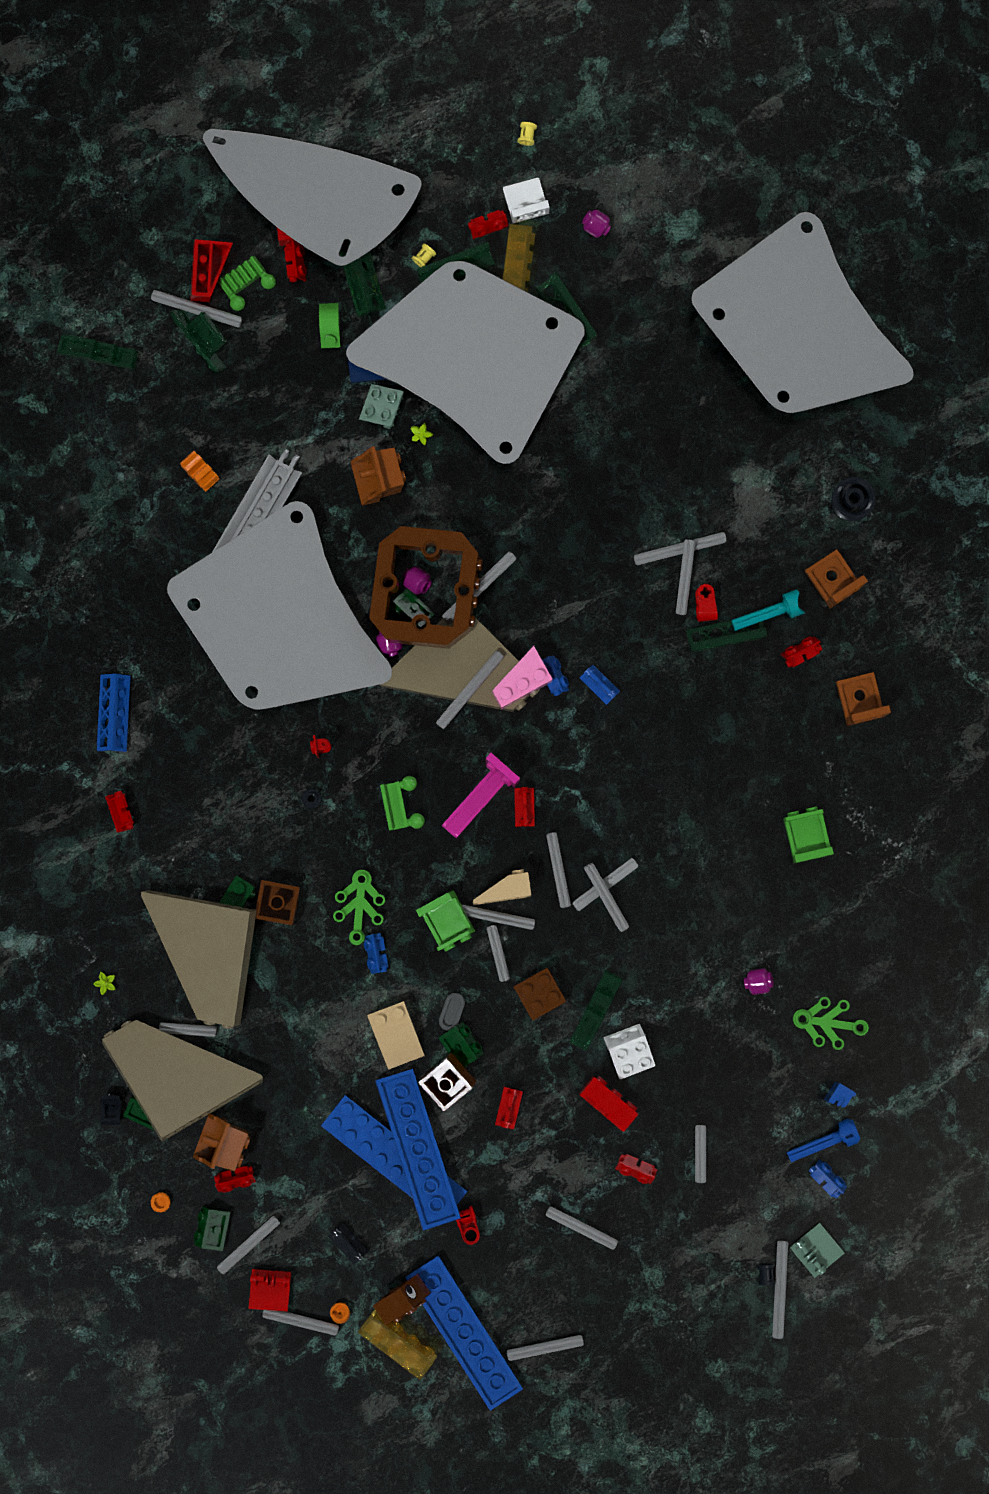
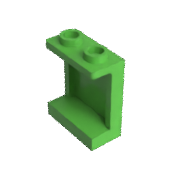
M817 807L806 809L807 813L799 814V811L787 813L788 817L784 818L794 863L834 854L827 835L823 809L818 810Z
M454 890L416 910L419 917H424L439 945L437 947L438 951L444 949L446 952L454 948L455 942L460 940L463 943L472 938L470 934L475 932Z

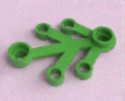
M365 870L356 871L352 877V883L335 895L336 901L343 903L346 901L347 896L357 889L356 898L333 915L335 921L342 922L345 916L355 909L354 930L349 935V940L354 945L362 944L365 939V935L361 931L363 909L372 918L373 924L381 925L384 920L383 916L378 914L364 898L366 890L374 898L375 905L382 906L385 903L384 896L379 894L371 885V875ZM360 876L365 877L364 883H359L358 878ZM340 893L344 894L345 896L344 900L339 901L337 899V896ZM379 896L383 898L381 904L376 903V898ZM337 913L343 914V918L341 920L336 919ZM375 916L381 917L380 923H375ZM356 933L360 934V940L358 941L353 939V935Z
M821 997L818 1003L809 1010L800 1009L793 1015L795 1026L801 1029L805 1028L812 1037L813 1044L817 1047L823 1046L825 1039L823 1036L818 1035L812 1024L820 1025L831 1040L832 1047L836 1050L844 1047V1041L838 1038L831 1027L852 1030L856 1035L860 1036L865 1035L869 1029L868 1024L863 1020H857L854 1023L832 1020L842 1011L849 1009L850 1005L846 1000H840L836 1007L821 1018L813 1016L822 1008L825 1009L830 1006V1000L827 997ZM823 999H826L828 1002L825 1007L821 1005ZM841 1002L847 1004L846 1009L840 1008ZM801 1015H804L806 1017V1021L804 1023H801L799 1021V1017ZM858 1024L863 1026V1030L860 1032L856 1029ZM818 1037L822 1039V1043L820 1045L816 1044L815 1042L816 1038ZM837 1040L841 1042L839 1048L835 1047V1041Z

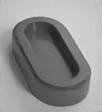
M452 993L446 998L439 1018V1024L442 1029L449 1031L458 1025L465 1005L462 995Z

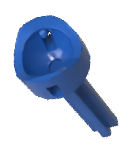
M846 1119L838 1122L839 1131L787 1151L790 1161H796L841 1141L846 1142L848 1147L857 1144L860 1136L854 1121Z

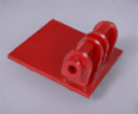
M252 1269L249 1309L288 1312L291 1272Z

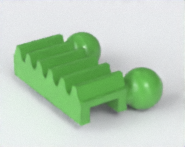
M251 256L248 261H244L242 265H239L231 273H227L224 278H220L218 281L220 287H222L231 300V308L235 311H240L245 307L243 297L236 294L261 277V285L265 289H272L276 284L275 277L266 273L255 256Z
M406 776L402 781L380 785L389 831L409 826L418 829L424 825V817L419 813L413 814L410 819L406 818L401 789L404 788L406 791H412L416 788L417 781L413 776Z

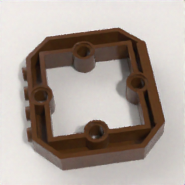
M400 526L379 543L370 620L388 643L450 649L469 634L471 627L475 625L473 608H477L478 597L475 596V592L480 587V578L477 577L478 570H482L483 560L480 559L478 552L462 532ZM429 547H436L435 553H427ZM397 549L422 551L424 557L431 562L439 560L442 553L462 555L459 582L454 587L457 600L453 627L432 625L430 619L424 614L414 616L411 622L388 620L390 597L400 587L399 581L394 575ZM387 580H393L391 587H384ZM469 588L470 591L467 595L463 596L460 595L461 589ZM425 621L427 623L426 627L418 629L417 625L419 622Z

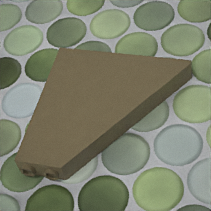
M475 618V625L471 627L470 633L450 649L415 645L392 667L391 678L379 685L384 688L454 701L493 653L498 651L504 656L502 661L466 703L501 710L492 690L519 661ZM442 619L436 625L453 627L454 620L451 623H447ZM540 689L502 710L514 712L516 709L518 711L526 705L525 700L529 696L533 698Z
M142 891L141 897L197 1020L204 1021L206 1025L222 1024V1027L226 1029H233V1027L240 1025L256 910L157 891Z
M138 1020L125 1022L121 1025V1029L116 1032L114 1030L104 1035V1039H102L103 1046L161 1142L263 1082L262 1075Z

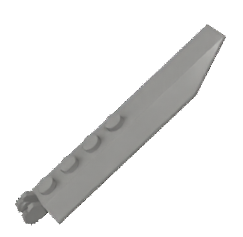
M287 449L284 450L279 460H276L271 455L267 456L213 552L283 507L302 472L294 470L300 456L295 455L289 466L284 464L285 459L289 455V450Z

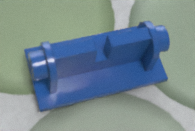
M555 656L546 657L547 659H543L542 661L553 679L551 683L547 684L551 694L558 696L562 694L561 692L569 691V683L567 678L562 675L559 660Z
M594 665L588 668L580 677L606 705L620 692Z
M381 933L365 936L364 948L368 953V969L371 970V974L386 972L388 967L386 954L379 955V951L385 950L384 938L381 937Z
M819 1159L816 1165H813L808 1170L810 1176L819 1185L824 1180L827 1182L822 1188L831 1197L838 1198L841 1193L844 1194L847 1188L844 1180L840 1176H836L826 1162H822Z

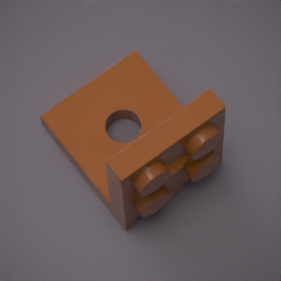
M837 549L805 570V573L830 609L857 590H860L868 582L864 575L858 579L855 577ZM828 571L835 572L836 580H828L826 573Z
M874 672L836 681L847 726L883 718L891 713L889 705L882 706ZM858 690L862 691L865 695L862 701H858L854 697V693Z

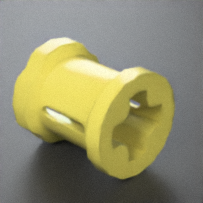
M521 122L520 127L522 129L517 142L526 146L534 145L533 136L537 125L530 122Z
M423 244L422 249L416 256L412 257V260L419 267L425 269L428 261L435 257L436 253L428 245Z

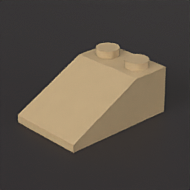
M523 869L512 871V875H508L475 898L473 904L478 905L531 897L528 872L524 873Z
M404 1001L367 1015L388 1070L425 1056Z

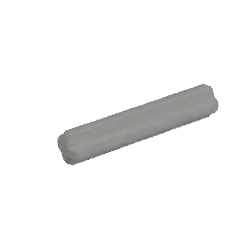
M488 926L487 932L499 980L501 982L508 981L510 977L497 926Z
M160 1023L159 1030L167 1034L214 1037L217 1032L215 1026Z
M696 1125L695 1181L697 1183L706 1182L705 1125Z

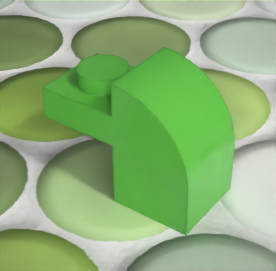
M338 303L319 304L321 348L340 347Z

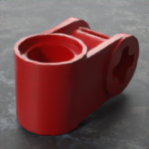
M703 584L695 592L698 622L717 620L718 613L714 589L709 584ZM703 589H705L706 592H709V595H707L706 598H704V595L700 594L703 591Z
M471 1205L468 1209L459 1211L460 1217L470 1216L456 1220L462 1239L469 1245L477 1243L480 1237L476 1216ZM468 1230L476 1232L477 1237L475 1240L469 1241L466 1239L465 1234Z

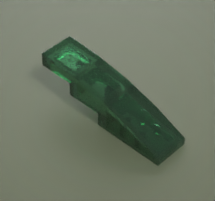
M61 335L57 353L95 363L134 370L138 351L118 347L114 344L97 342L93 339Z
M605 970L572 1035L570 1043L587 1051L623 980L622 978Z

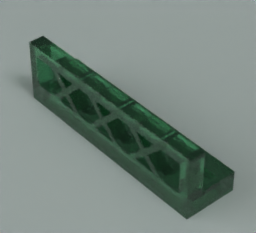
M349 239L342 243L339 251L341 257L346 256L351 243ZM369 251L351 263L343 265L358 317H363L370 312L384 311L386 309ZM362 261L367 265V271L363 268ZM367 279L372 282V288L368 286ZM372 297L377 300L378 306L373 305Z
M486 242L418 268L417 274L422 283L436 270L449 262L464 261L481 269L491 267L495 263L490 253V246ZM457 269L453 273L455 280L466 276L465 271L462 269Z
M556 272L549 276L548 281L536 288L544 302L554 306L555 301L563 302L565 305L564 312H567L568 309L570 315L583 324L584 335L587 340L578 345L577 351L597 339L596 332ZM552 285L555 290L554 297L545 295L543 289Z
M732 621L688 629L686 633L692 653L765 638L767 636L766 628H764L763 621L758 622L759 629L751 631L744 627L740 633L731 634L728 632V629L732 625ZM715 628L724 632L721 637L712 638L709 634ZM699 632L705 637L702 641L693 642L691 633Z

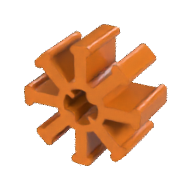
M195 451L191 452L180 463L187 474L205 492L219 480L218 475Z

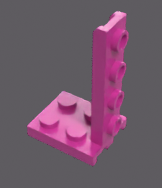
M492 753L486 757V767L490 772L442 825L455 838L462 833L504 784L515 787L520 781V778Z

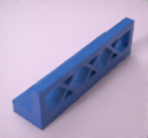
M104 674L100 676L97 751L127 752L130 676ZM107 679H110L109 688H107ZM107 699H109V706H108V707H106V701H107ZM106 718H108V725H107V727L105 726V720H106ZM107 737V747H104V739Z

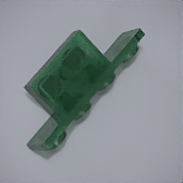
M181 309L173 310L170 315L173 317L174 323L180 326L185 337L196 347L198 354L207 361L208 367L214 372L223 371L226 366L216 355V352L227 340L205 312H201L191 322Z

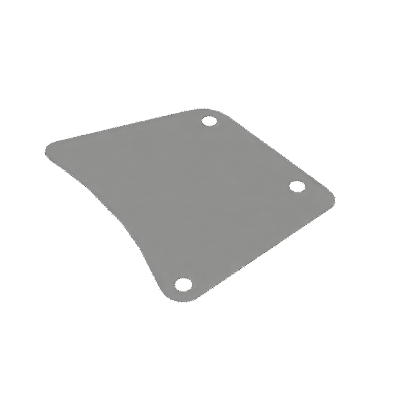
M803 212L796 215L695 289L692 294V303L697 312L766 400L781 411L787 413L800 412L910 382L913 378V369L909 362L877 328L850 289L836 261L823 224L812 213ZM804 221H808L813 225V230L810 233L802 231L801 224ZM716 308L722 309L725 312L724 319L716 320L713 317V311ZM841 346H848L853 350L854 355L850 354L848 350L839 351L837 349ZM780 391H786L789 394L788 402L782 403L778 400L777 395Z
M454 261L446 263L355 339L348 346L346 355L349 361L356 366L400 384L441 409L463 427L494 460L506 464L514 462L519 458L584 336V327L578 319L485 270L471 263ZM462 269L465 271L466 277L463 281H456L454 279L453 273L455 270ZM550 317L558 320L557 328L552 330L546 326V320ZM506 441L511 443L512 451L509 454H503L499 448L501 443Z
M290 502L179 573L168 583V595L234 696L247 707L266 709L383 684L392 676V668L389 662L361 628L335 583L324 555L314 514L311 508L303 502ZM300 511L303 514V520L300 523L292 522L290 519L292 512ZM192 598L200 601V608L196 611L190 610L187 606L188 601ZM249 686L256 687L258 690L257 697L253 699L248 698L245 694L246 688Z

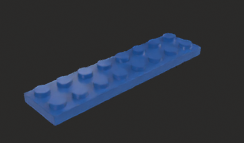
M413 1069L376 1080L377 1089L422 1230L424 1231L460 1219L461 1217Z
M345 1095L321 1126L412 1198L391 1131ZM447 1176L457 1205L467 1191Z
M436 1256L405 1277L408 1280L418 1273L430 1291V1294L425 1298L426 1302L423 1306L490 1411L523 1390L518 1379L439 1256Z

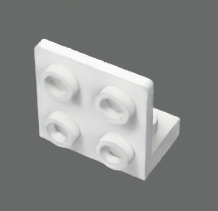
M539 178L503 187L513 224L549 214L550 207L548 200H545Z
M640 1024L603 1037L619 1079L655 1066Z

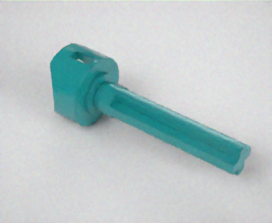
M796 589L782 595L783 602L731 620L734 630L736 631L785 612L789 614L790 618L805 614L798 607L799 591Z

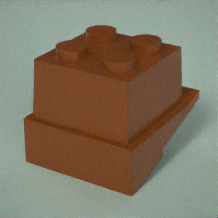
M373 446L350 462L362 506L379 502L382 497L400 493L404 482H406L404 471H400L399 464H401L400 455L395 452V448L376 451L375 446Z
M210 1113L206 1119L193 1158L212 1169L216 1165L235 1171L236 1167L240 1168L243 1160L241 1153L243 1148L247 1149L250 1136H248L247 1130L228 1123L225 1118Z

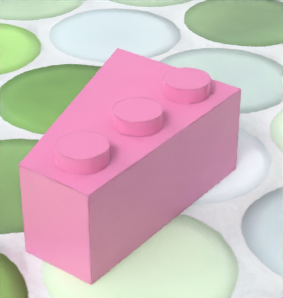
M534 646L492 690L501 710L552 682L553 679Z

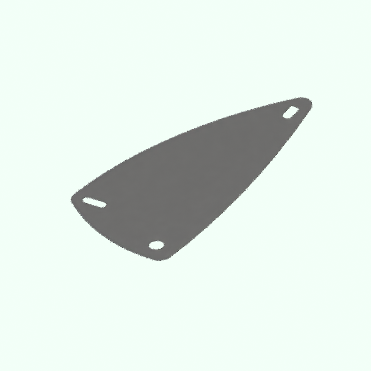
M209 129L203 135L206 146L220 168L240 193L264 217L307 249L340 266L347 265L360 258L381 243L405 217L421 188V180L414 174L365 157L316 144L263 134ZM214 136L225 139L226 143L220 145L212 143ZM396 184H401L405 188L404 193L400 196L394 195L391 191L392 187ZM345 239H349L351 243L346 256L340 257L339 251Z

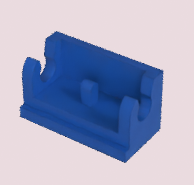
M834 1082L824 1100L832 1104L839 1101L837 1106L841 1105L843 1108L847 1106L852 1096L855 1097L856 1093L841 1083Z

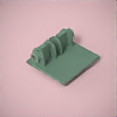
M371 384L359 420L384 425V428L391 429L394 426L395 416L398 415L397 410L399 411L400 409L399 405L401 400H403L404 391Z
M820 1223L790 1247L814 1278L819 1274L822 1275L826 1268L844 1254Z

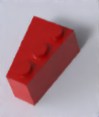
M195 239L193 245L190 301H210L233 243Z
M592 1076L578 1094L624 1132L637 1117L638 1113L635 1112L637 1107L629 1101L627 1103L620 1099L622 1095L614 1088L612 1091L606 1087L607 1082L600 1076L597 1078Z

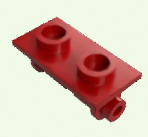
M497 210L486 214L488 218L486 221L483 216L471 219V222H468V227L471 230L472 238L482 237L508 227L504 211Z
M292 241V243L286 244L284 248L286 262L292 261V264L286 265L287 278L290 279V282H296L297 278L306 281L307 269L303 258L305 255L304 248L300 243Z
M807 637L799 645L786 648L785 652L781 653V656L786 659L785 663L788 668L791 666L795 667L804 662L803 654H805L807 659H810L820 654L822 647L817 638Z
M313 735V740L310 741L311 752L319 758L320 753H327L331 750V744L329 740L325 738L317 739Z
M515 788V827L535 826L534 788Z
M118 791L112 795L105 796L117 833L133 829L134 821L130 811L126 810L128 805L125 794L122 791Z
M504 1087L495 1125L514 1129L523 1091Z
M621 1154L619 1163L615 1167L616 1170H619L622 1175L637 1178L643 1184H651L657 1172L654 1165L641 1161L638 1167L636 1166L637 1158L628 1154Z
M247 1165L236 1168V1176L233 1177L231 1170L217 1173V1176H214L218 1192L226 1193L232 1191L233 1188H244L255 1183L256 1180L253 1176L252 1166L248 1167Z

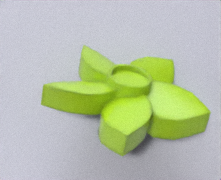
M425 423L420 428L417 426L411 427L414 433L412 441L420 439L421 443L425 445L427 442L426 438L433 436L431 432L426 431Z
M100 972V980L96 981L93 985L101 987V995H104L107 989L116 990L112 984L115 975L107 977L104 973Z

